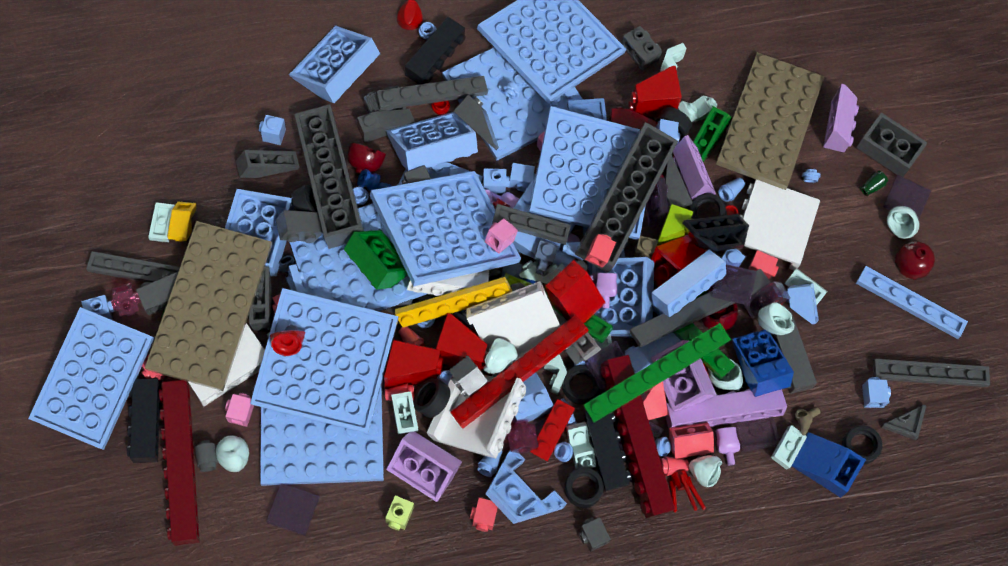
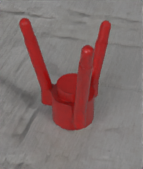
M686 470L673 473L671 475L672 481L669 482L675 507L673 512H677L676 488L679 491L685 489L694 511H697V506L691 491L701 508L705 510L706 507Z

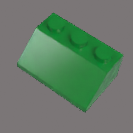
M382 230L354 232L344 248L349 258L358 266L361 273L367 277L376 290L391 288L408 276L393 243Z

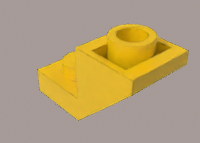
M177 201L171 213L168 239L178 242L187 241L192 233L191 218L196 212V203Z

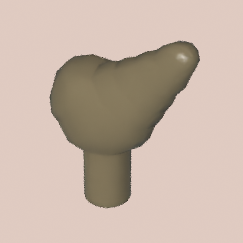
M818 407L808 412L804 409L797 410L795 418L799 422L800 432L803 436L808 432L813 422V417L820 414Z

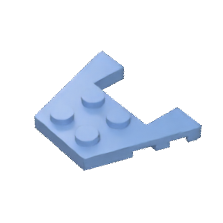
M514 447L506 455L485 494L513 524L563 509L567 503L555 490L545 499L541 500L514 472L525 461Z

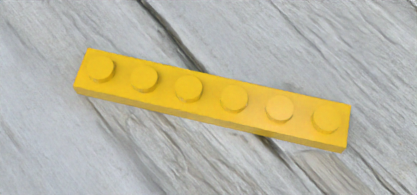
M506 277L395 309V316L399 317L398 321L404 328L445 316L448 313L452 314L510 293L512 289Z

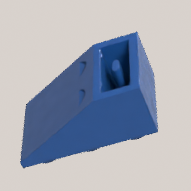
M761 330L732 339L746 383L755 397L791 387L794 371L770 332Z
M808 432L807 438L791 466L841 498L850 489L866 459L849 448Z

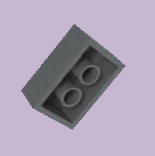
M881 113L862 138L857 149L903 178L925 148L927 142Z

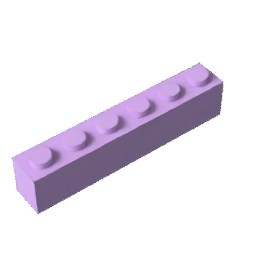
M747 389L744 392L736 393L731 391L724 395L716 394L699 404L678 411H673L669 402L666 404L668 415L665 417L668 429L708 422L710 427L783 416L787 409V404L782 389L757 397L753 395L750 389Z

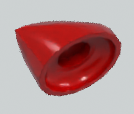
M415 0L406 1L397 14V22L403 29H417L423 22L421 9Z
M285 330L272 333L270 335L271 347L277 354L283 356L295 355L302 348L306 332Z

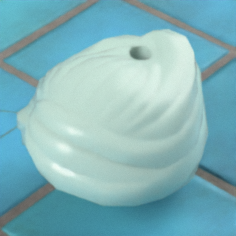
M897 206L889 211L887 224L896 236L906 239L913 237L918 232L919 220L917 214L911 208Z
M774 302L759 310L758 324L766 331L775 335H785L794 330L795 325L791 321L792 314L781 304Z
M496 338L485 358L486 365L483 367V370L491 374L504 371L518 357L514 345L501 338Z
M733 360L731 361L735 364V367L721 380L708 368L710 381L716 387L735 392L739 391L742 387V371Z
M233 435L224 437L216 447L217 461L227 471L239 472L248 461L249 447L241 437Z
M712 455L698 457L690 462L689 470L702 486L712 487L720 477L722 461L719 457Z

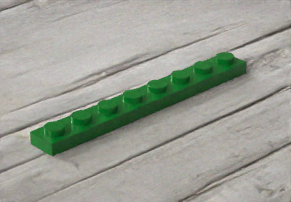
M721 323L584 404L583 407L593 423L728 343L731 339Z

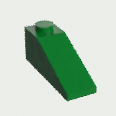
M714 106L694 140L703 162L722 138L733 119L728 113Z

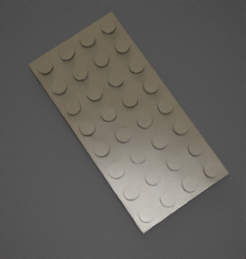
M757 52L716 165L786 190L824 76Z
M196 221L145 366L146 370L224 391L272 247V241Z

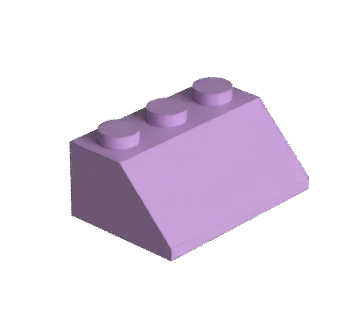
M841 84L831 101L823 148L845 152L848 146L851 147L854 137L851 136V133L855 129L856 121L854 116L857 115L859 105H856L857 97L845 84Z
M688 135L684 136L673 150V159L676 166L680 168L681 172L679 173L683 182L686 183V189L690 198L694 200L697 196L704 193L716 194L697 146Z
M682 340L651 357L652 362L658 361L689 341ZM701 359L663 381L664 391L673 411L699 404L716 395Z
M414 431L409 432L401 440L386 470L438 502L454 478L462 461Z

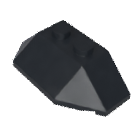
M739 214L689 219L682 222L688 236L695 245L701 249L711 251L743 248L749 229V224Z

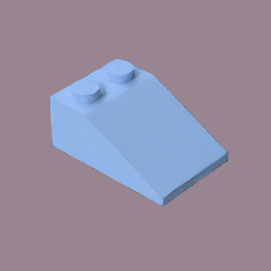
M536 372L523 382L526 386V394L519 403L517 415L513 418L515 427L549 414L554 406Z

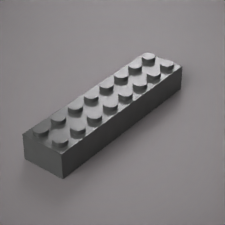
M331 104L294 115L323 235L328 248L331 249L347 244L354 232H362L364 228Z
M645 122L638 131L575 252L576 256L585 260L593 239L598 234H604L616 242L608 263L603 268L593 263L591 264L607 273L615 266L678 140Z

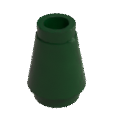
M882 171L873 172L860 190L865 196H869L885 187L888 178Z

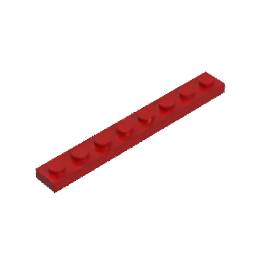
M574 315L450 413L461 428H465L510 393L516 378H520L524 382L589 331L577 315Z

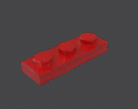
M557 399L530 451L532 454L548 462L575 407Z

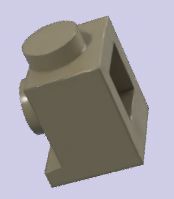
M640 236L633 258L648 257L651 259L658 240Z

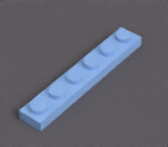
M865 266L856 282L861 287L956 339L961 337L968 322Z

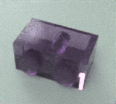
M773 281L742 301L751 318H758L761 308L774 302L782 304L791 297L781 282Z

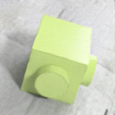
M395 496L386 516L388 526L398 531L400 528L405 530L414 509V503Z

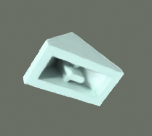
M411 391L391 395L398 434L418 431Z

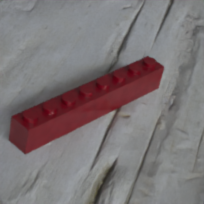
M629 355L608 359L600 364L601 375L605 378L607 385L606 391L634 375ZM640 395L616 409L613 413L618 422V432L624 442L623 450L629 459V470L634 476L635 490L641 500V510L645 517L649 518L673 511L675 507Z
M184 380L162 382V389H159L160 401H163L160 416L161 420H164L165 428H161L162 439L166 442V447H163L162 451L163 459H167V467H164V478L168 479V487H165L166 500L169 499V507H166L167 520H170L171 526L167 528V536L174 546L200 543L190 387L188 382Z

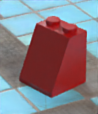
M671 66L635 85L634 92H631V101L628 102V108L645 117H658L661 110L666 107L678 109L682 96L676 66Z
M688 235L656 246L651 258L654 261V284L660 287L706 251L697 247Z
M575 260L568 264L545 286L551 305L567 320L577 315L585 323L606 304L588 272Z
M448 313L436 347L437 350H440V357L443 358L442 364L453 367L456 366V363L458 364L465 359L466 356H469L480 371L486 365L485 358L488 354V344L452 314Z
M394 340L384 376L385 389L406 383L409 385L422 384L430 378H436L437 375L441 374L443 367V358L440 357V350Z

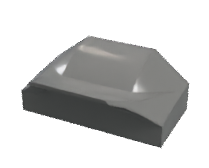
M587 332L566 349V352L577 365L602 349Z

